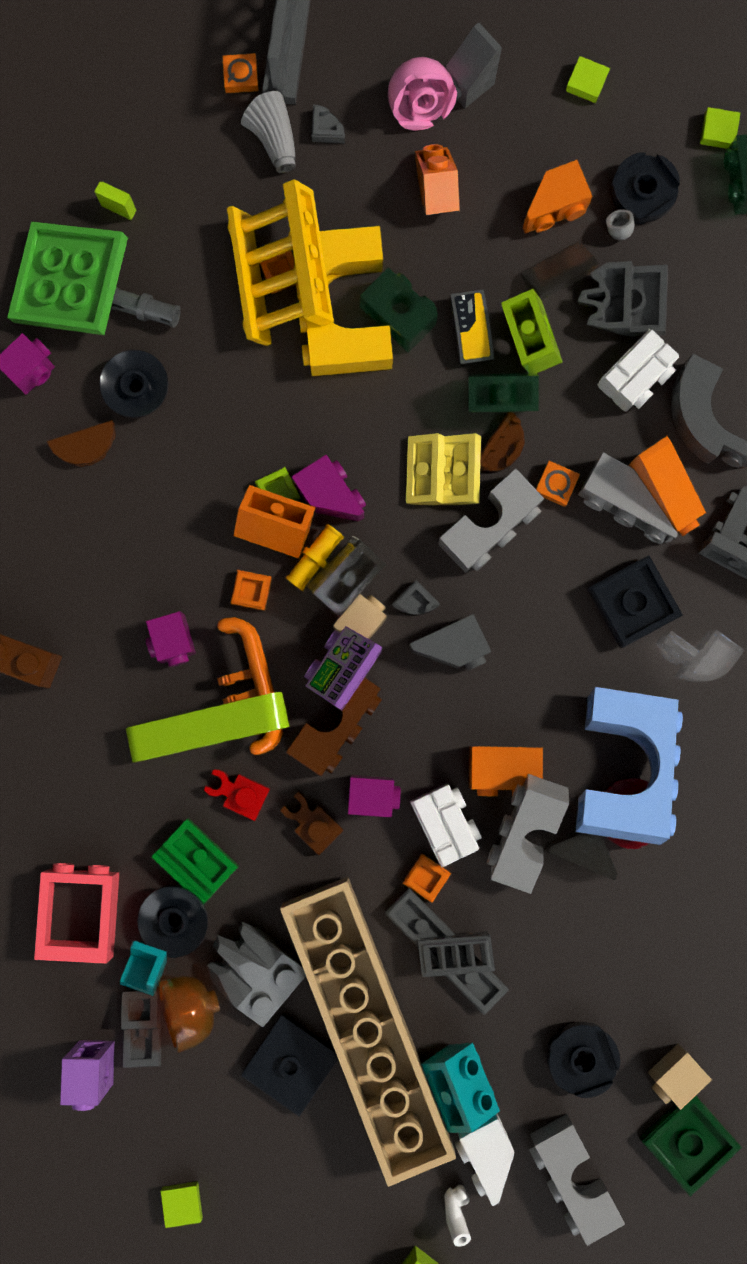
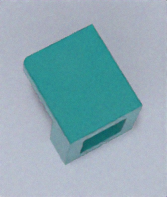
M133 941L130 947L131 955L120 979V985L154 996L167 963V952Z

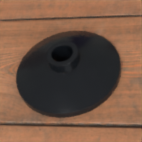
M128 350L115 355L107 362L100 376V391L104 401L114 412L125 417L139 418L153 413L162 405L168 393L169 381L164 366L155 356L145 351ZM134 383L142 384V389L139 392L131 391V386Z
M178 886L163 887L154 891L145 899L138 914V930L143 942L148 946L166 951L169 958H178L193 952L204 940L208 929V915L202 901L193 892ZM172 913L180 915L182 919L181 924L172 922Z

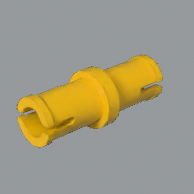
M326 524L324 530L310 548L305 547L302 551L304 556L285 579L303 592L319 568L324 569L328 564L326 559L340 541L344 539V536L331 525Z

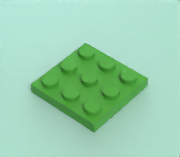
M31 222L7 318L18 324L105 335L128 237L121 231Z

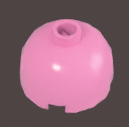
M427 57L412 58L402 63L390 79L388 87L389 105L394 117L405 129L418 131L433 127L434 125L430 121L436 120L440 116L444 120L456 103L457 90L452 77L447 69L434 59Z

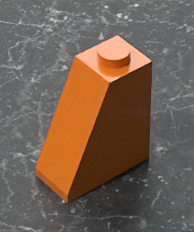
M666 436L639 454L628 466L636 471L675 530L679 531L683 537L700 525L697 518L705 514L706 511L671 440Z

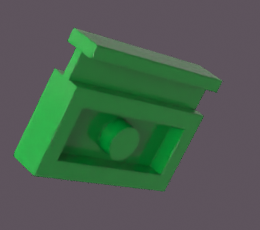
M189 818L182 823L152 856L183 888L193 892L202 901L203 905L239 867Z

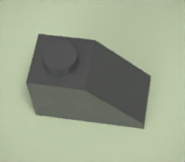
M477 23L472 28L445 67L450 73L457 90L456 101L464 108H467L495 84L502 49L480 23Z
M474 614L409 645L412 653L457 669L465 665L467 671L486 663L484 656L491 653Z

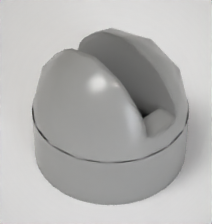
M621 209L612 212L607 217V229L613 239L618 241L626 240L634 232L635 223L631 211Z

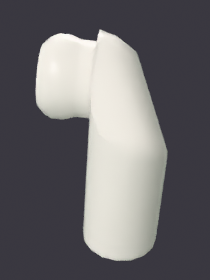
M457 1185L454 1189L450 1187L446 1191L444 1199L446 1222L454 1245L460 1247L468 1244L471 1240L461 1210V1206L467 1205L470 1198L465 1187Z

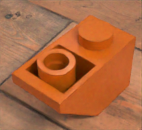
M431 144L423 147V150L415 151L421 201L426 215L460 211L458 169L448 147Z
M578 160L545 172L523 225L525 234L534 230L537 233L546 231L555 222L563 219L573 221L586 213L593 196Z

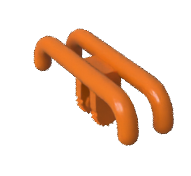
M236 617L221 619L217 624L220 632L225 634L239 633L241 635L250 669L217 678L219 686H229L235 684V682L253 679L255 686L254 689L244 693L227 696L223 699V704L274 693L262 643L256 628L249 622ZM283 729L266 732L262 739L250 744V752L254 755H260L273 750L281 741Z

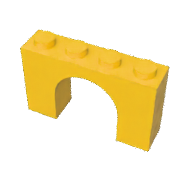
M380 226L320 231L328 285L333 280L345 275L383 272ZM296 283L297 297L299 300L301 298L299 284ZM304 316L299 317L301 333L307 332L308 345H302L304 366H311L312 376L392 369L393 355L390 325L350 329L340 327L334 323L321 326L304 319Z

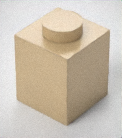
M359 594L333 625V628L342 632L344 627L347 626L370 639L386 620L387 615L383 613L386 607L372 595L365 598Z
M679 1044L648 1071L649 1075L656 1082L651 1088L666 1105L672 1100L680 1110L712 1081L706 1072Z

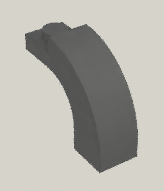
M692 354L680 370L672 391L671 412L677 433L685 446L703 462L709 464L720 455L722 456V461L736 468L747 467V441L725 430L717 422L711 407L712 392L723 368Z

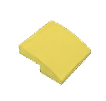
M439 433L408 436L406 503L411 505L479 504L481 436L476 433L443 436Z

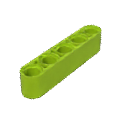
M275 692L125 729L132 763L290 726L283 693Z

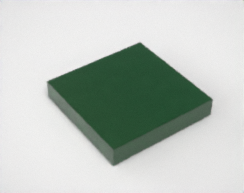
M697 1096L681 1110L676 1104L673 1105L639 1137L642 1143L690 1197L742 1149L740 1144Z

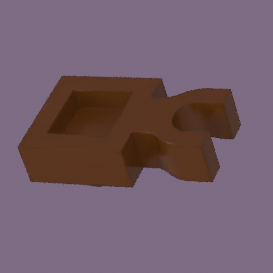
M298 791L294 797L301 804L300 810L292 812L285 805L280 811L287 818L300 823L294 831L320 855L344 829L320 805L312 811L308 806L306 797Z

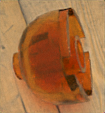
M182 975L159 981L160 1001L166 1000L164 1003L165 1012L163 1013L174 1048L177 1047V1053L192 1049L203 1043L210 1036L214 1027V1013L220 1011L215 991L208 992L203 982L191 976Z

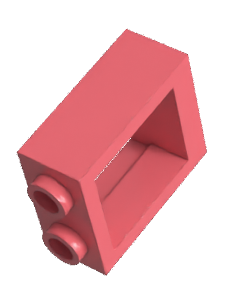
M54 863L52 869L41 872L34 960L106 964L114 957L119 872H109L110 866L88 865V870H74V864ZM54 882L103 885L99 942L50 939Z

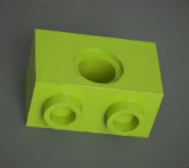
M534 289L501 302L521 364L531 376L563 363L543 303Z

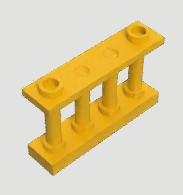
M295 179L283 184L285 198L282 204L253 216L234 206L227 208L229 219L228 231L232 239L244 317L243 329L248 340L265 346L272 344L269 328L304 316V319L321 326L334 322L314 193L311 188ZM288 217L289 235L257 248L254 230ZM293 250L295 259L294 269L262 281L259 263ZM296 283L299 284L301 298L298 303L267 314L264 295Z

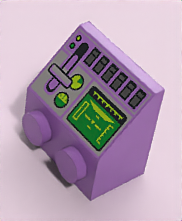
M347 626L344 627L342 632L335 630L324 646L329 650L322 662L315 659L304 676L309 680L306 684L308 689L341 711L382 651L381 646Z

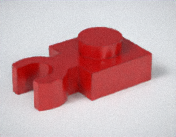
M214 769L212 774L221 779L222 785L219 789L205 786L204 791L210 796H226L227 799L223 805L224 807L255 821L271 788L241 774H238L235 782H232L226 772Z

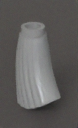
M278 91L262 93L256 96L245 110L241 119V125L259 138L278 173L290 172L296 167V157L291 124L283 95Z

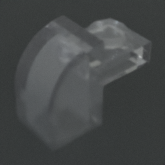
M717 629L706 632L695 648L673 631L663 633L655 644L662 649L660 654L666 660L675 665L682 664L675 676L681 680L693 683L711 681L724 676L731 670L745 651Z

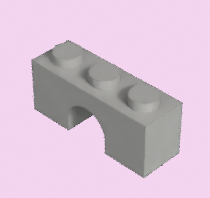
M517 469L513 470L487 497L498 511L499 519L496 525L489 528L478 527L464 515L440 537L438 541L439 546L465 573L472 567L478 571L492 558L488 552L498 544L503 548L517 535L513 529L523 521L528 525L542 512L538 506L544 500V497Z
M527 774L524 784H517L511 800V805H514L511 816L505 814L499 829V835H502L499 845H492L487 864L491 865V880L531 894L543 867V847L529 842L524 836L533 830H545L557 834L569 805V790L565 786Z
M567 1114L530 1134L534 1143V1147L529 1149L539 1170L546 1167L552 1179L546 1183L556 1203L564 1201L569 1211L564 1214V1218L574 1236L581 1233L588 1246L625 1225L601 1178L588 1185H578L571 1181L574 1169L580 1163L588 1160L590 1156Z

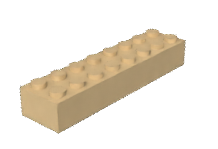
M345 877L283 902L280 910L387 1186H392L456 1159L453 1142L423 1071L422 1063L349 878Z

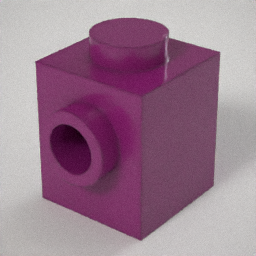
M23 333L0 354V370L25 395L35 386L44 384L49 379L51 371L55 366L47 358L51 352L37 338L31 342Z
M179 611L146 621L150 637L146 638V645L151 658L156 657L158 662L163 664L168 662L169 667H175L188 663V656L196 654L185 614Z

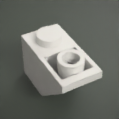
M496 1114L474 1132L458 1133L460 1140L455 1142L464 1164L470 1161L476 1172L471 1175V1178L480 1197L487 1194L492 1206L500 1201L515 1153L508 1134L498 1114Z

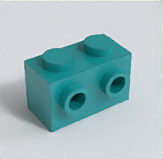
M473 1042L449 1044L421 1064L448 1133H472L500 1111Z

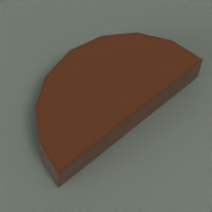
M509 410L481 452V472L497 473L507 469L519 458L525 445L524 431L520 419L511 410Z
M111 420L49 440L47 443L52 452L66 463L78 467L94 465L107 456L106 453L111 448L116 437L115 424Z

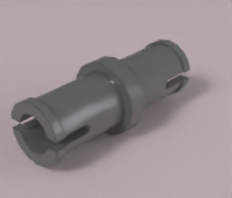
M116 287L111 306L113 310L136 315L138 320L145 322L149 319L173 328L177 326L181 314V308L178 305L155 300L152 295L147 293L138 295L121 290Z

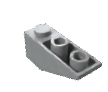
M602 453L596 460L578 496L584 498L583 502L588 507L597 511L604 509L615 515L614 520L626 527L634 525L645 531L644 536L655 543H669L674 540L678 535L677 531L636 471L613 457Z

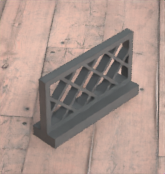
M311 0L275 1L262 93L269 91L281 92L285 104L296 105Z

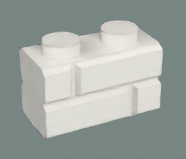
M649 329L601 378L597 385L624 412H627L633 405L639 409L653 395L649 389L657 381L663 385L676 372L672 365L679 358V354L668 344H665L659 335Z
M446 783L410 801L441 867L447 866L479 850L476 841L482 837L473 819L466 821L461 811L462 808L466 807V803L458 787L451 790L449 784Z

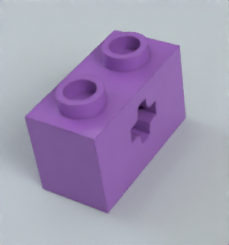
M79 1040L62 1059L60 1105H72V1109L77 1111L91 1110L99 1105L113 1085L115 1041Z

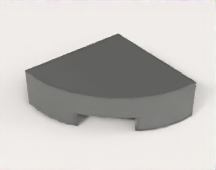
M313 104L312 142L345 144V133L342 123L326 107Z
M416 580L392 606L405 614L423 615L435 610L440 606V603Z

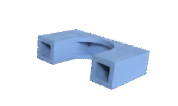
M595 687L587 699L585 730L621 735L635 741L645 751L649 759L651 776L645 791L635 795H620L586 789L578 798L575 832L661 845L670 839V836L674 835L676 815L672 814V801L676 800L678 794V780L674 779V766L678 765L681 754L680 746L676 745V735L680 732L683 721L682 712H678L679 700Z

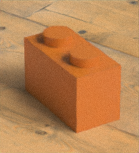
M249 485L238 509L233 536L299 558L309 534L315 507Z
M469 746V788L477 789V796H498V790H512L513 796L517 784L523 785L527 774L543 779V748Z

